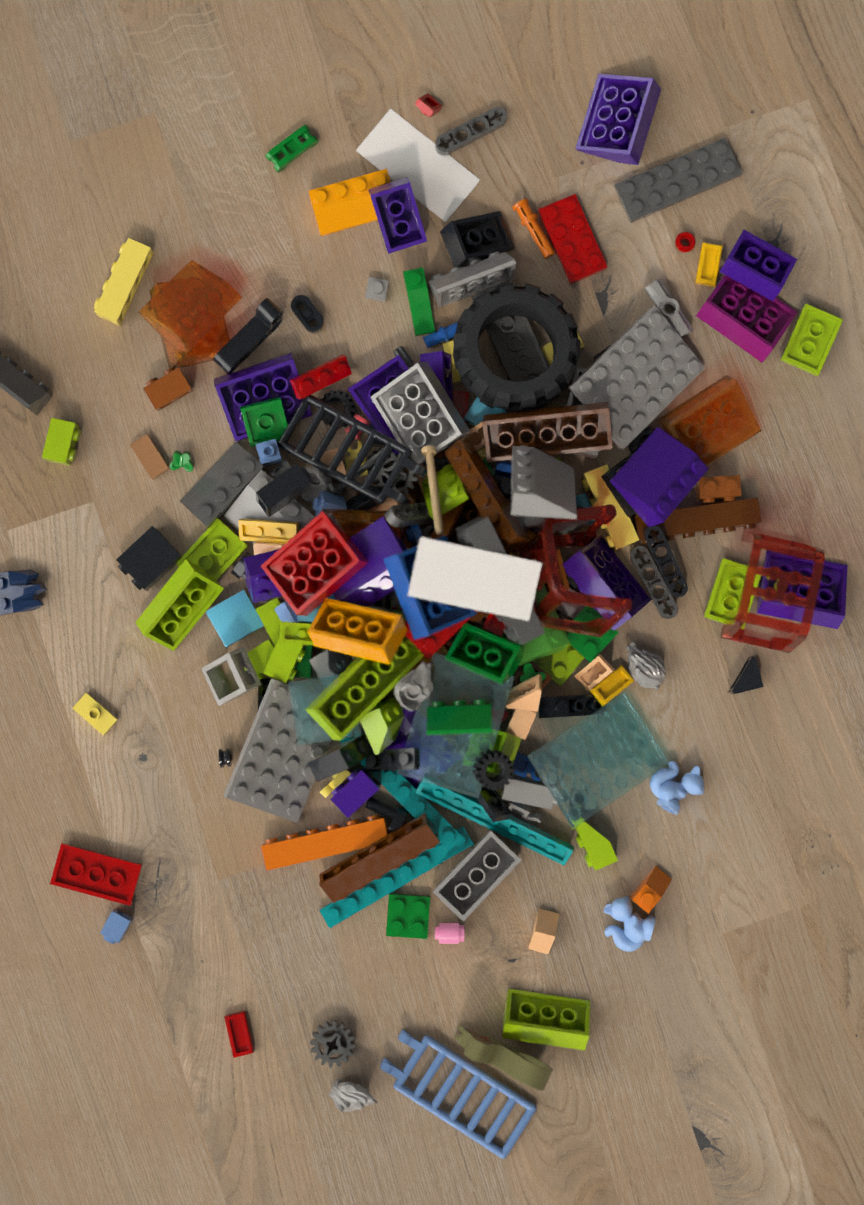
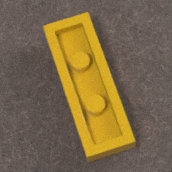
M246 518L238 520L239 540L286 544L299 532V522Z

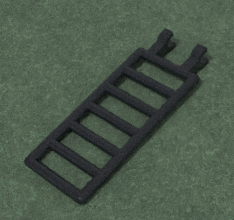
M313 395L303 398L277 443L279 448L380 504L386 500L387 496L402 505L410 503L411 500L392 489L404 467L422 478L427 474V470L423 466L409 460L412 455L410 448ZM309 404H312L319 409L297 447L287 443ZM327 412L334 416L335 419L312 457L303 451ZM345 422L352 427L328 466L321 462L320 459L341 423ZM360 430L369 436L345 475L336 469ZM375 440L384 443L385 446L363 484L353 478ZM392 449H395L402 453L382 490L380 493L371 490L370 487Z

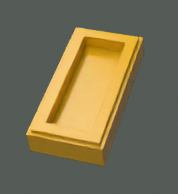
M702 243L695 284L716 286L723 246Z
M620 665L589 691L603 707L635 680Z

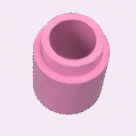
M439 923V927H435V939L439 940V944H459V942H464V925H459V923Z

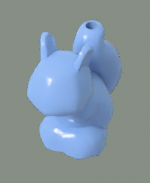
M670 761L668 763L669 768H661L653 773L650 778V788L658 798L657 805L669 813L677 815L680 811V804L678 802L684 799L687 793L692 795H702L705 793L704 780L700 775V767L694 766L691 772L686 773L682 777L681 782L672 781L679 773V766L676 762Z
M628 896L617 898L612 903L606 904L603 910L604 913L611 915L615 920L623 921L624 930L618 926L610 925L606 927L604 934L606 937L613 936L614 943L619 949L632 952L639 949L645 940L650 941L656 917L648 916L642 919L638 913H632V902Z

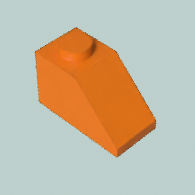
M655 865L629 898L649 914L662 898L672 879Z

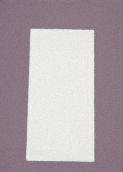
M392 109L385 114L356 149L359 154L379 170L387 169L389 178L393 181L408 177L414 198L444 222L450 218L480 181L479 178L450 155L438 154L435 149V143Z
M420 537L408 596L529 621L542 563Z

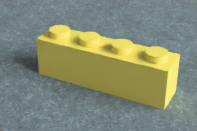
M130 238L127 239L126 243L122 244L119 251L121 255L118 261H115L112 265V274L109 280L106 279L103 284L102 296L97 298L94 304V312L98 317L121 326L154 254L150 247Z
M606 464L585 473L582 476L583 480H581L585 492L589 491L591 499L589 501L593 510L598 511L599 518H597L600 528L605 529L607 533L605 539L608 547H613V550L617 551L638 542L639 538L630 517H627L601 477L609 470Z

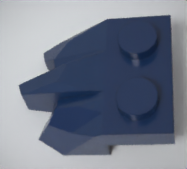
M31 569L0 573V616L33 611L44 605L43 601L38 599V595L46 591L47 588L45 584H35L39 573Z

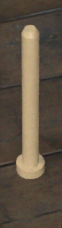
M425 446L421 449L422 456L426 458L435 532L442 534L444 529L434 462L436 447Z

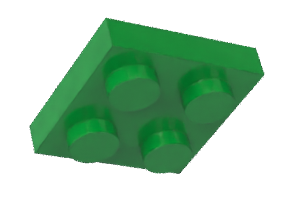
M280 397L240 407L250 447L273 439L278 441L288 426Z
M589 604L564 629L570 642L569 644L590 663L619 633L617 630L613 631L611 627L607 626L603 617Z
M390 893L388 898L386 936L427 939L430 896Z

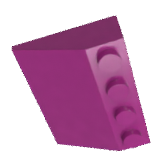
M724 275L696 316L763 363L798 312L776 297L774 301H771Z

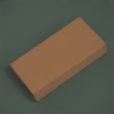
M148 434L130 444L152 480L170 469Z

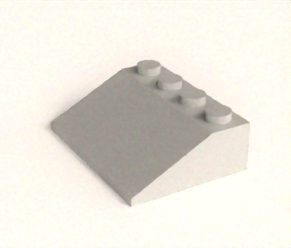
M500 252L490 254L488 259L482 261L481 259H476L470 262L467 267L462 268V266H458L450 270L451 273L445 275L440 273L433 276L432 280L429 281V288L437 308L487 290L504 281L513 280L516 261L506 252L501 254Z
M428 362L415 364L371 396L372 401L397 442L412 450L411 461L417 464L426 461L421 452L423 447L435 446L437 454L470 433V430Z
M525 445L513 446L511 461V515L576 519L574 467L534 447Z
M261 469L226 512L223 519L237 532H239L238 520L241 518L299 522L300 531L315 517L296 500H293L268 517L257 503L255 492L273 479ZM249 541L252 545L256 543V541Z

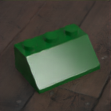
M465 623L448 651L445 660L503 684L514 675L523 658V653L520 646Z
M476 699L474 703H466V700H454L453 704H445L444 701H432V705L427 706V735L492 733V703H487V699Z

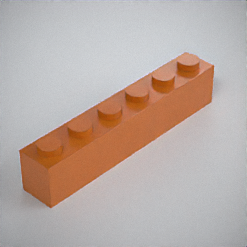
M376 814L368 816L367 821L359 822V819L346 821L347 825L341 827L337 823L326 826L327 830L318 831V828L306 831V835L298 836V833L285 835L286 839L278 841L277 837L265 840L266 844L261 845L266 871L366 848L388 835L385 819Z

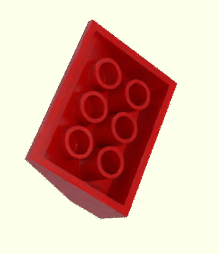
M322 511L266 560L261 567L296 615L308 616L324 602L325 598L330 597L369 562L351 539Z

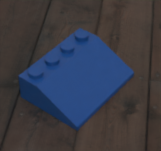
M446 535L433 539L449 543ZM418 546L383 559L414 640L432 635L476 615L474 609L408 596Z

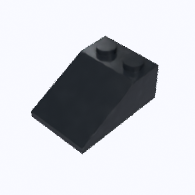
M500 211L449 222L440 231L454 268L469 266V263L476 259H481L482 261L488 259V256L492 253L500 252L501 254L515 248Z

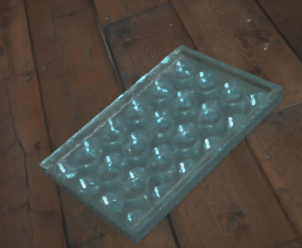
M435 653L430 661L433 691L428 699L423 701L421 707L416 709L405 748L420 749V769L398 770L397 774L479 798L482 785L475 779L473 763L477 764L475 759L476 757H481V752L487 753L486 750L488 749L493 751L515 676H511L505 683L500 684L445 660V655ZM476 699H487V703H492V733L427 735L426 733L427 706L432 705V701H444L445 704H453L454 700H466V703H474Z
M626 693L615 698L527 755L572 828L577 827L669 764Z

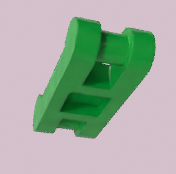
M305 124L267 152L265 157L269 162L272 161L275 170L279 173L308 149L316 146L319 140L310 133V128ZM304 137L306 141L301 143L299 139ZM282 152L285 157L280 160L278 155Z

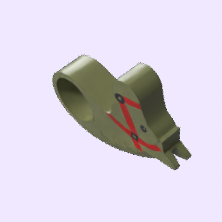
M459 1025L458 1029L462 1032V1035L455 1034L454 1038L465 1049V1056L478 1063L491 1064L527 1086L538 1090L545 1089L553 1072L549 1065L526 1052Z

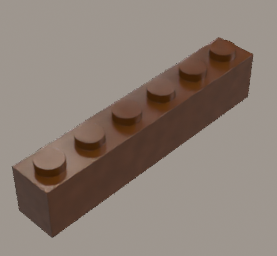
M458 439L444 452L482 517L489 518L504 550L517 553L531 539L517 516L511 515V506L473 444Z
M758 498L675 509L663 523L657 525L663 531L666 540L671 541L675 540V536L683 535V539L695 537V533L703 532V536L716 534L715 530L723 529V532L727 533L736 531V527H744V530L754 529L762 521ZM635 515L633 517L634 529L639 541H642V544H647L643 536V529L647 524L640 516ZM651 529L648 536L657 539L655 533L658 531Z
M426 813L320 873V887L333 903L343 900L352 892L364 888L371 881L380 879L385 873L399 868L410 859H415L427 849L434 848L440 843L439 831Z

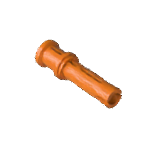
M525 198L516 203L512 208L514 211H517L522 221L520 223L522 226L527 227L543 258L547 259L554 255L555 251L538 224V216L536 213H533L529 206L528 198Z

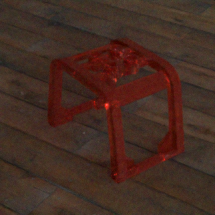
M612 504L576 509V519L547 517L542 528L531 541L522 547L519 558L542 563L536 591H541L546 582H549L551 591L538 605L536 604V597H534L532 607L542 627L602 637L631 610V599L603 597L569 591L563 587L559 576L555 547L590 544L597 537L596 531L602 524H609L616 516V509ZM595 519L585 532L553 536V524ZM563 601L616 611L609 619L598 618L589 622L549 617Z
M743 530L741 542L751 544L749 561L737 614L728 624L722 627L721 638L790 653L805 641L809 633L824 566L825 552L823 549L812 545ZM761 549L814 561L811 578L802 576L798 571H781L776 566L769 568L758 566ZM756 574L766 576L770 581L777 579L774 588L767 587L762 589L753 587ZM788 584L809 586L807 597H797L794 592L785 593ZM751 595L761 597L764 601H779L786 606H803L804 611L801 624L749 613L748 608ZM744 623L792 633L793 635L789 638L771 637L770 640L744 635L745 630L740 628Z

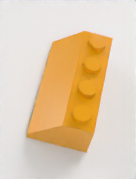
M387 169L309 190L308 193L320 235L324 236L377 221L369 189L391 182Z

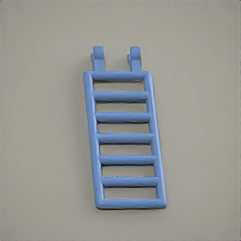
M402 1030L398 1040L415 1049L406 1066L401 1070L386 1058L380 1064L381 1070L397 1078L393 1085L394 1089L495 1155L505 1159L534 1115L537 1106L431 1036H424L420 1042L408 1032ZM429 1045L439 1053L415 1091L403 1084ZM448 1057L457 1064L431 1103L421 1095L444 1059ZM464 1068L474 1074L450 1114L440 1109L439 1106ZM483 1080L492 1087L466 1126L456 1118L479 1082ZM498 1091H500L509 1099L485 1137H483L474 1129ZM517 1102L527 1110L503 1148H500L492 1140Z

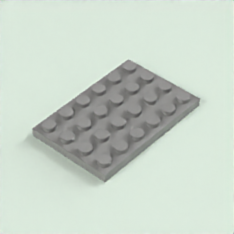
M654 305L569 386V389L582 404L609 402L612 440L622 450L705 367Z
M271 678L223 795L225 798L298 823L316 779L308 763L325 753L332 739L305 710L318 696Z

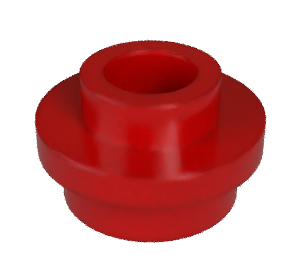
M682 232L675 239V246L680 252L687 253L695 247V238L689 232ZM682 240L688 241V245H687V246L682 245L681 241H682Z

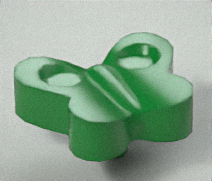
M174 451L172 455L173 460L169 466L170 469L174 471L183 467L188 472L193 471L194 463L190 459L191 453L188 451L184 453Z
M526 663L523 667L524 674L520 677V682H524L538 674L542 676L543 681L546 675L543 672H535L532 665Z

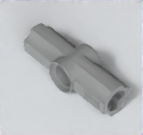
M661 279L655 280L645 288L654 305L681 338L693 331L690 323L680 310L678 301L673 299ZM664 306H671L674 313H667Z

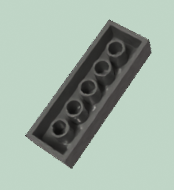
M477 517L456 528L458 531L456 536L462 546L465 545L470 548L507 555L488 517ZM533 607L529 621L495 614L497 619L503 622L505 626L503 631L509 641L512 640V642L523 645L545 633Z

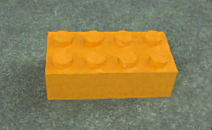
M325 598L308 629L309 636L316 647L389 665L407 632L401 615Z

